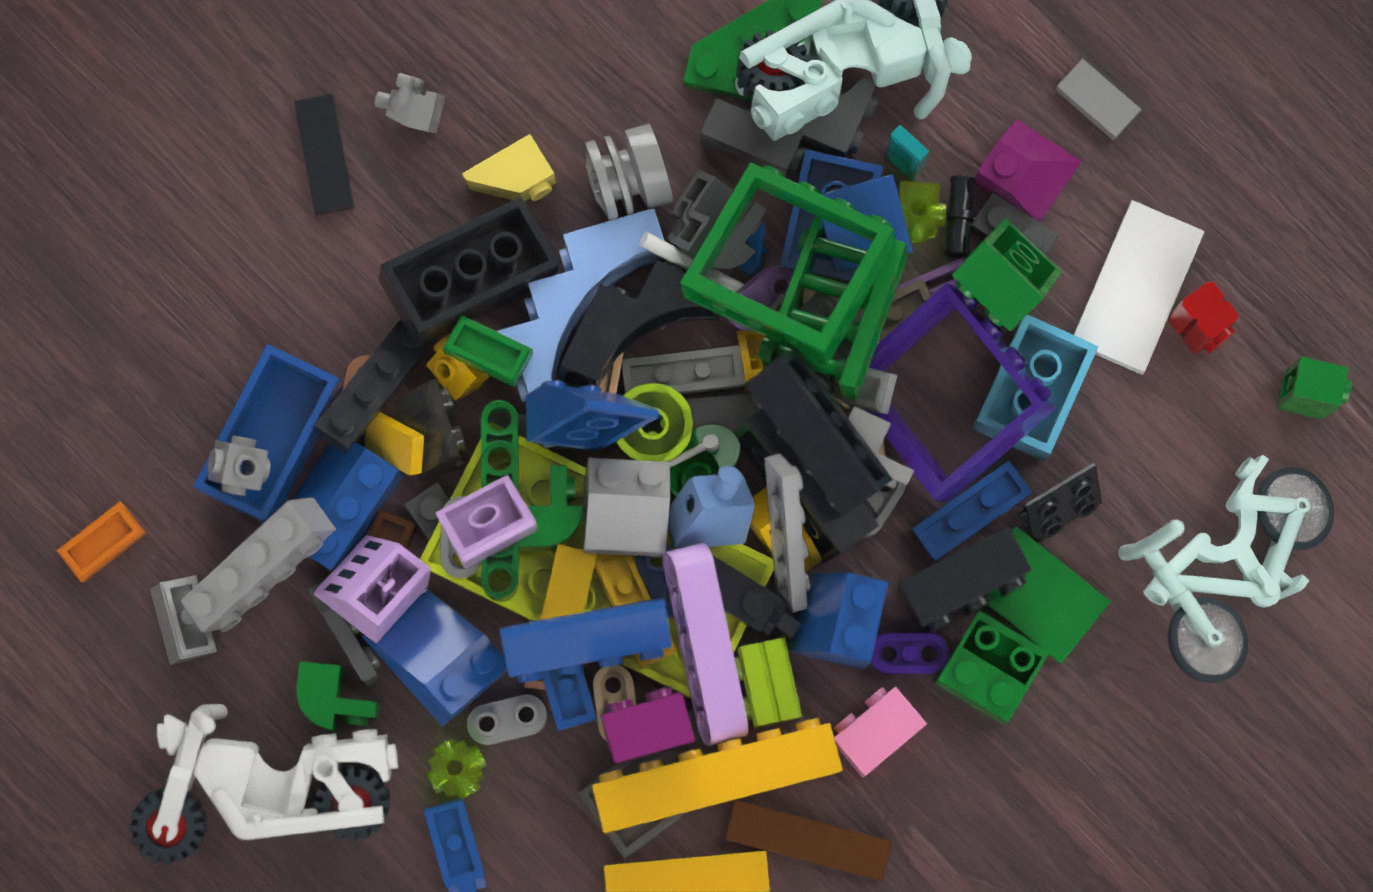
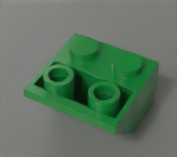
M978 611L934 684L1004 725L1011 719L1049 652L983 612Z

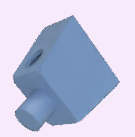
M723 466L717 475L694 476L687 481L669 507L667 529L675 549L703 542L708 547L745 544L755 507L744 476L732 466Z

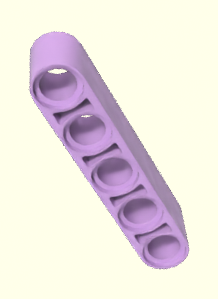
M703 542L665 552L663 554V568L700 737L706 746L746 736L748 733L747 716L711 551L707 544Z

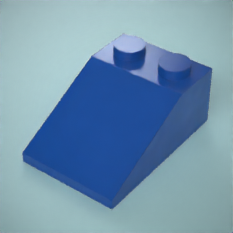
M805 149L798 183L800 181L809 183L821 194L882 177L884 167ZM793 205L780 266L791 269L796 268L801 252H798V244L802 231L804 229L810 230L814 217L818 216ZM818 253L811 273L851 281L858 267L836 273L831 257Z
M549 380L542 382L540 387L526 395L527 442L600 451L659 418V409L616 393L602 392L598 386L587 385L574 388L567 387L563 381Z
M427 588L377 644L366 635H363L365 641L442 727L500 679L507 670L505 657L492 642Z

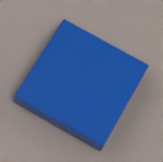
M893 174L821 193V195L832 200L834 198H841L849 202L856 211L866 216L874 214L884 218L894 228L895 239L906 242L907 253L913 252ZM822 219L826 239L868 250L872 244V241ZM831 257L836 273L859 267L858 264Z

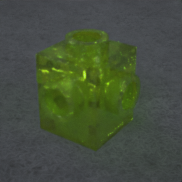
M900 182L899 200L910 242H928V237L936 238L937 226L945 227L947 204L939 203L940 183ZM920 211L923 215L917 216L913 212Z
M452 738L433 749L435 756L428 760L432 769L426 772L437 793L445 791L448 797L452 798L458 795L459 799L462 800L481 789L478 782L486 778L482 768L488 765L476 744L469 747L468 743L464 740L456 743L455 739ZM454 760L460 761L463 765L462 772L457 776H452L448 772V765Z

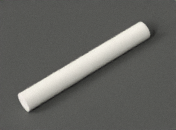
M645 232L640 239L639 245L673 264L679 265L686 271L694 260L686 252L649 232ZM713 267L706 276L707 279L713 280L734 292L745 285Z

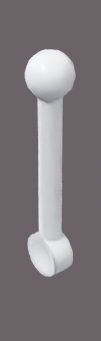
M713 434L706 435L703 438V443L666 462H669L671 468L705 450L708 452L716 451L719 448L718 438Z

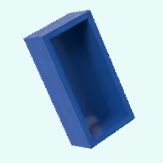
M267 344L217 439L231 443L232 435L257 440L255 448L268 450L267 458L270 460V472L266 482H262L260 491L247 488L246 496L222 492L223 484L208 480L207 459L193 487L200 493L264 524L285 504L319 436L313 433L314 425L343 390L344 385L340 379ZM243 461L241 462L240 467H239L240 472H241V469H242Z

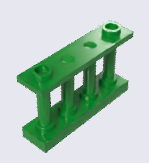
M814 217L810 230L804 229L800 236L798 252H801L779 313L816 331L822 332L829 318L798 309L804 290L809 289L841 298L848 284L811 274L817 254L820 253L860 265L868 250L824 238L825 233L822 219ZM896 239L895 247L876 278L874 286L871 287L861 305V309L865 310L861 323L854 322L853 325H850L843 337L844 340L848 341V345L852 346L848 359L841 358L840 361L831 359L828 365L825 366L802 355L813 371L835 377V381L839 382L841 397L856 402L908 259L906 242ZM764 336L759 348L758 358L762 359L763 368H766L777 358L792 349Z

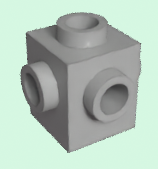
M232 435L231 443L215 440L214 449H212L208 459V480L223 484L222 492L246 496L247 488L260 491L262 482H266L270 472V460L267 458L268 450L255 448L257 440ZM243 461L242 469H241V472H240L239 467H240L241 462Z

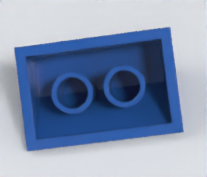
M355 443L346 455L330 444L292 499L314 498L336 528L323 541V546L309 556V558L330 572H333L359 544L374 522L378 510L383 509L404 478L400 470L358 443Z

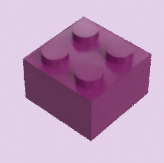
M671 687L645 694L646 703L633 706L630 698L606 705L608 713L601 715L600 718L613 763L695 741L682 692L673 695Z

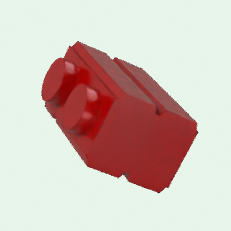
M1213 281L1206 282L1184 298L1169 315L1168 322L1178 335H1184L1182 340L1192 353L1198 354L1205 349L1210 354L1236 333L1232 325L1238 320L1239 314L1229 301L1222 300L1224 295Z

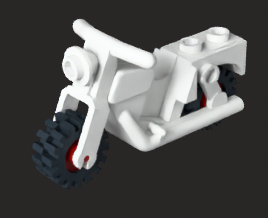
M223 704L200 705L191 714L188 726L171 715H165L164 723L157 725L158 743L160 749L167 748L170 756L175 755L177 752L176 759L167 785L158 788L154 792L151 791L137 804L130 817L132 822L129 825V832L133 834L131 839L133 846L137 844L140 848L138 852L143 857L145 854L150 856L151 862L164 861V865L172 864L173 861H178L179 863L185 860L187 856L192 855L203 841L207 831V825L205 824L207 814L201 808L203 804L199 799L195 800L192 797L191 789L196 776L233 834L242 840L316 831H326L328 834L332 832L336 835V839L342 840V838H347L349 842H356L358 838H363L364 840L370 837L373 832L376 833L387 817L390 807L389 788L387 789L385 786V781L390 780L392 775L391 769L398 768L396 744L388 745L387 734L377 735V729L355 731L352 733L353 738L337 740L336 734L318 735L312 737V743L304 746L299 762L294 768L288 771H277L263 761L258 753L259 747L256 743L215 738L209 739L204 743L206 734L213 732L215 729L214 720H222L228 714V710ZM342 762H360V763H363V764L370 765V766H372L374 769H372L371 767H370V769H366V768L363 767L362 764H357V763H356V766H350L349 764L342 765L341 763H342ZM375 770H377L380 773L381 777L375 774ZM314 775L322 783L317 790L314 807L304 808Z

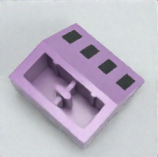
M366 535L314 591V595L377 644L428 587L431 568L399 543Z

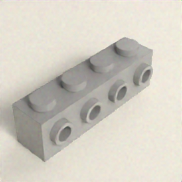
M314 498L288 500L180 601L203 633L215 630L226 632L241 621V616L247 610L262 602L268 596L270 589L291 576L296 570L295 567L304 558L317 552L323 546V541L336 528Z

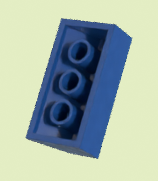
M663 598L500 628L509 677L518 676L519 683L543 679L542 671L558 668L559 675L584 671L583 663L599 661L600 668L624 664L623 656L639 653L640 661L664 656L663 649L672 647L666 605Z

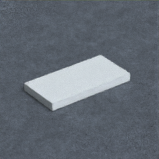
M1132 200L1074 335L1099 346L1095 355L1143 375L1204 231Z

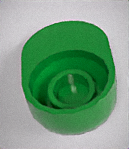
M710 424L698 427L692 431L690 441L681 453L703 443V438L709 434L716 435L719 441V448L713 452L705 450L670 468V495L674 500L690 478L694 476L717 475L723 466L735 468L740 459L741 447L736 435L724 426Z

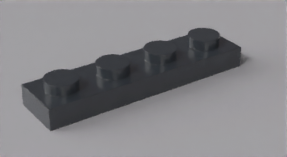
M400 319L314 425L313 433L346 455L434 345L437 338L416 347Z

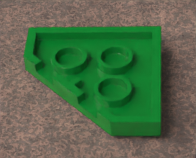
M767 0L696 42L691 47L683 86L753 102L754 94L746 98L744 95L739 94L735 86V80L738 78L736 77L739 53L741 48H744V42L748 38L753 42L754 34L759 32L765 38L766 31L773 30L774 34L820 9L823 0Z

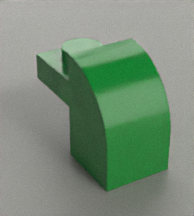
M550 465L551 506H527L536 521L537 532L518 541L519 551L557 549L559 544L565 545L577 533L582 522L583 505L567 506V500H575V476H567V465Z
M300 661L296 690L297 699L302 712L311 722L326 730L338 732L339 716L345 717L344 724L368 727L369 719L379 720L380 703L342 698L345 668L340 665Z

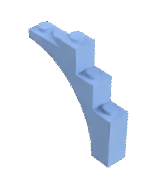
M654 208L563 234L565 249L559 250L565 272L528 283L531 297L525 298L524 301L530 322L496 331L533 350V355L517 382L522 402H525L526 395L540 387L542 382L556 380L560 359L576 325L587 312L600 284L610 288L637 269L655 263L656 260L660 261L663 259L639 245L640 239L645 232H649L664 240ZM543 444L544 449H547V448L556 446V445Z

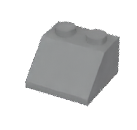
M588 459L583 480V553L663 557L666 548L670 505L669 462Z

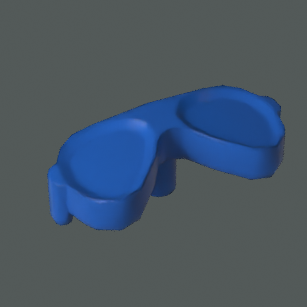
M763 222L760 223L757 231L747 239L750 247L756 252L745 263L738 266L739 269L752 276L757 275V271L761 266L762 255H766L768 249L763 246L766 234Z

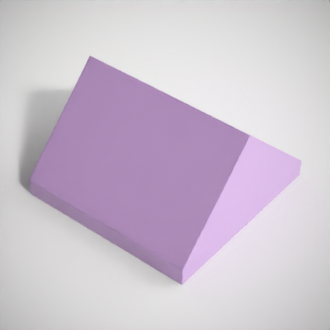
M508 475L436 512L465 569L537 532V524Z

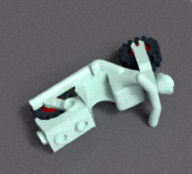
M835 0L774 34L773 30L766 31L765 38L762 37L760 32L754 34L753 42L748 38L744 42V48H741L736 72V77L738 78L735 80V86L739 94L744 95L746 98L754 94L751 107L752 118L759 128L764 129L769 137L776 141L786 134L797 132L804 124L819 116H825L836 108L839 102V94L841 93L844 69L858 67L870 71L874 84L878 87H885L915 78L920 75L923 69L925 78L931 87L915 106L913 112L916 118L924 119L943 99L950 73H967L970 70L972 56L964 42L952 37L945 39L944 42L942 40L940 17L945 12L948 0H879L878 5L870 0Z

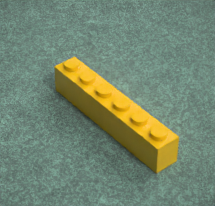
M819 718L797 723V731L781 735L780 728L756 734L758 742L742 746L741 739L739 738L717 744L718 752L703 756L701 749H696L678 754L679 762L663 766L662 759L639 764V773L628 776L623 775L622 769L598 775L600 783L593 784L592 788L603 831L606 834L839 773L843 769L831 724L821 725Z

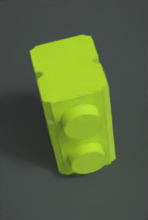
M785 638L738 647V657L734 658L738 679L743 681L747 697H743L747 721L752 720L753 728L757 729L801 719L802 714Z

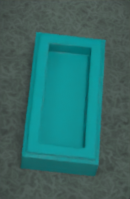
M899 125L890 134L885 158L907 178L914 181L923 172L929 150Z

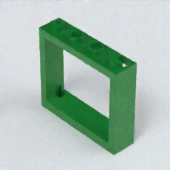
M750 162L680 282L685 299L790 349L796 347L802 355L827 366L896 245L894 228L891 227L887 220L878 215L866 216L856 211L852 204L841 198H834L832 200L821 195L809 183L800 181L797 184L784 178V175L774 167L764 165L762 168ZM757 189L872 241L822 332L816 331L706 278Z

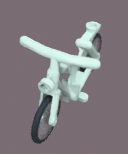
M1264 455L1257 457L1255 460L1249 457L1236 471L1235 476L1241 481L1226 502L1227 510L1235 513L1238 517V531L1235 538L1229 544L1224 546L1212 545L1211 538L1207 533H1199L1167 563L1159 549L1184 532V524L1179 520H1173L1152 535L1136 543L1123 545L1119 548L1118 556L1120 559L1128 561L1144 557L1153 570L1152 574L1154 577L1144 590V594L1157 605L1163 606L1168 601L1174 609L1175 614L1171 619L1168 630L1169 648L1176 664L1191 678L1205 683L1225 681L1241 669L1248 653V635L1239 615L1222 601L1213 598L1195 599L1191 592L1249 597L1257 606L1270 607L1277 603L1278 600L1300 592L1308 584L1309 579L1303 574L1291 578L1284 572L1292 550H1306L1317 546L1327 537L1333 525L1334 506L1330 493L1325 485L1312 473L1299 468L1279 469L1270 474L1262 482L1257 495H1253L1254 482L1269 459ZM1257 516L1263 530L1272 539L1263 565L1259 563L1250 548L1256 532ZM1195 559L1203 563H1225L1234 559L1243 574L1241 576L1244 581L1180 574Z

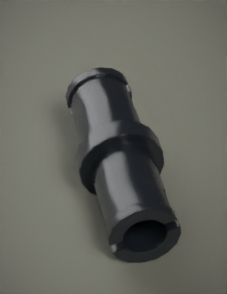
M955 175L950 177L949 210H946L944 213V220L948 222L944 255L962 258L970 255L971 223L975 222L976 213L972 211L975 178Z

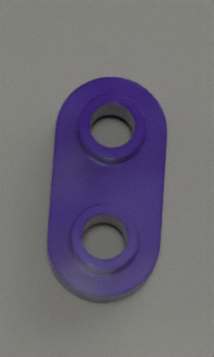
M886 633L876 638L870 664L876 671L886 675L935 674L941 671L950 658V649L945 639L934 633ZM886 647L892 648L896 653L895 660L892 662L884 661L881 657L882 649ZM930 647L935 651L936 657L934 661L927 662L922 658L921 651L923 648Z

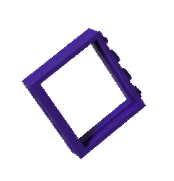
M948 283L944 284L877 344L869 368L885 371L956 308L1032 404L949 477H947L892 404H890L888 414L865 409L867 413L891 423L885 437L909 468L914 470L913 473L932 498L947 503L1056 409L1048 399L1052 395L1049 388L1038 377L1032 379L1024 369L1027 365L1025 358L1013 346L1008 349L999 338L1003 335L1000 327L994 324L987 316L983 318L975 308L979 305L978 300L975 297L973 299L966 297L957 287Z

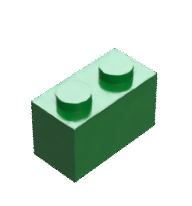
M1300 357L1284 371L1276 409L1323 420L1334 411H1337L1342 403L1346 404L1349 399L1352 381L1347 380L1349 367Z

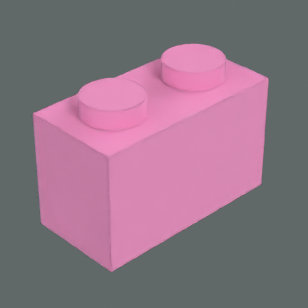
M896 686L889 692L884 687L880 688L865 701L869 709L860 717L856 718L851 713L834 727L838 733L834 737L836 747L862 778L927 725Z

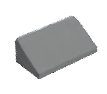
M197 575L159 582L150 590L170 665L217 652L212 631L203 633L180 601L199 584Z

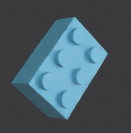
M1027 314L1020 321L1008 349L1013 346L1025 358L1027 365L1024 369L1032 379L1038 377L1049 388L1052 395L1048 399L1056 409L1018 441L1013 448L1045 461L1053 450L1099 346ZM1002 365L999 367L972 427L973 430L991 438H994L1032 404Z

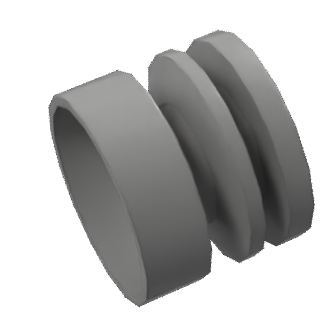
M649 123L624 130L625 149L619 151L609 135L604 136L607 154L603 156L600 155L595 140L584 142L586 149L585 167L595 200L605 212L608 221L618 219L615 201L618 200L622 201L627 216L634 214L632 196L640 194L643 203L648 209L673 202L663 158Z

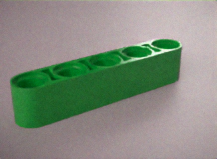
M492 401L484 408L481 417V489L508 475L519 493V423L517 411L507 401ZM498 412L506 413L512 419L511 424L505 430H495L489 425V419L492 415ZM494 453H507L512 459L510 466L502 471L491 468L488 463ZM518 542L510 545L505 551L497 552L481 561L482 587L486 595L493 601H508L514 597L518 590ZM500 571L507 573L512 578L510 587L504 592L493 591L488 584L490 577Z

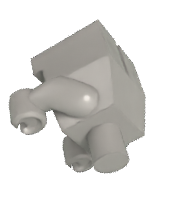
M399 73L396 79V86L399 87V90L391 89V94L378 92L375 99V107L387 109L386 116L406 127L437 134L445 95L426 91V95H422L421 92L425 84L422 79Z

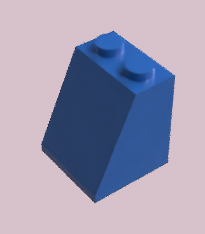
M807 573L810 582V590L806 592L807 609L795 612L794 619L800 622L801 625L794 637L789 638L788 652L865 670L871 662L888 582L852 573Z

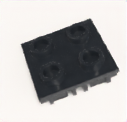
M1093 462L1023 505L1024 510L1019 512L1018 515L1026 527L1030 525L1034 541L1038 542L1043 538L1054 537L1062 531L1066 524L1078 517L1084 518L1089 516L1102 503L1096 464Z

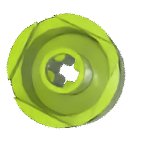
M644 383L633 387L623 395L624 397L659 409V414L663 417L659 422L663 429L659 433L654 430L646 433L642 429L643 427L618 440L617 443L624 453L636 461L666 462L678 456L686 448L693 431V416L689 404L678 391L660 383Z

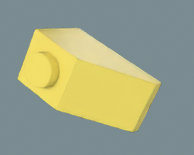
M531 134L462 173L469 190L510 200H515L519 197H522L524 201L530 198L532 201L539 200L552 191L551 186L556 183L553 170Z

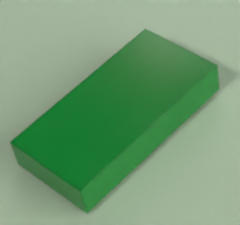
M463 315L459 318L442 348L444 354L512 387L516 386L533 355L532 348Z

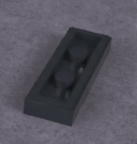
M333 94L294 101L316 216L354 209L353 195Z

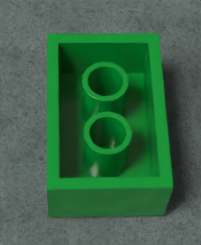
M1005 217L971 252L952 276L957 280L955 282L957 288L970 299L975 297L986 308L985 314L994 324L999 327L1005 326L1011 331L1046 296L1062 271Z

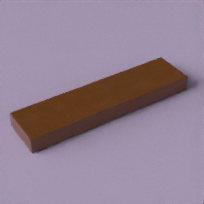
M738 800L734 802L725 840L878 881H883L892 846V841Z

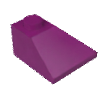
M1016 119L978 170L974 185L990 195L994 193L1041 223L1082 161Z

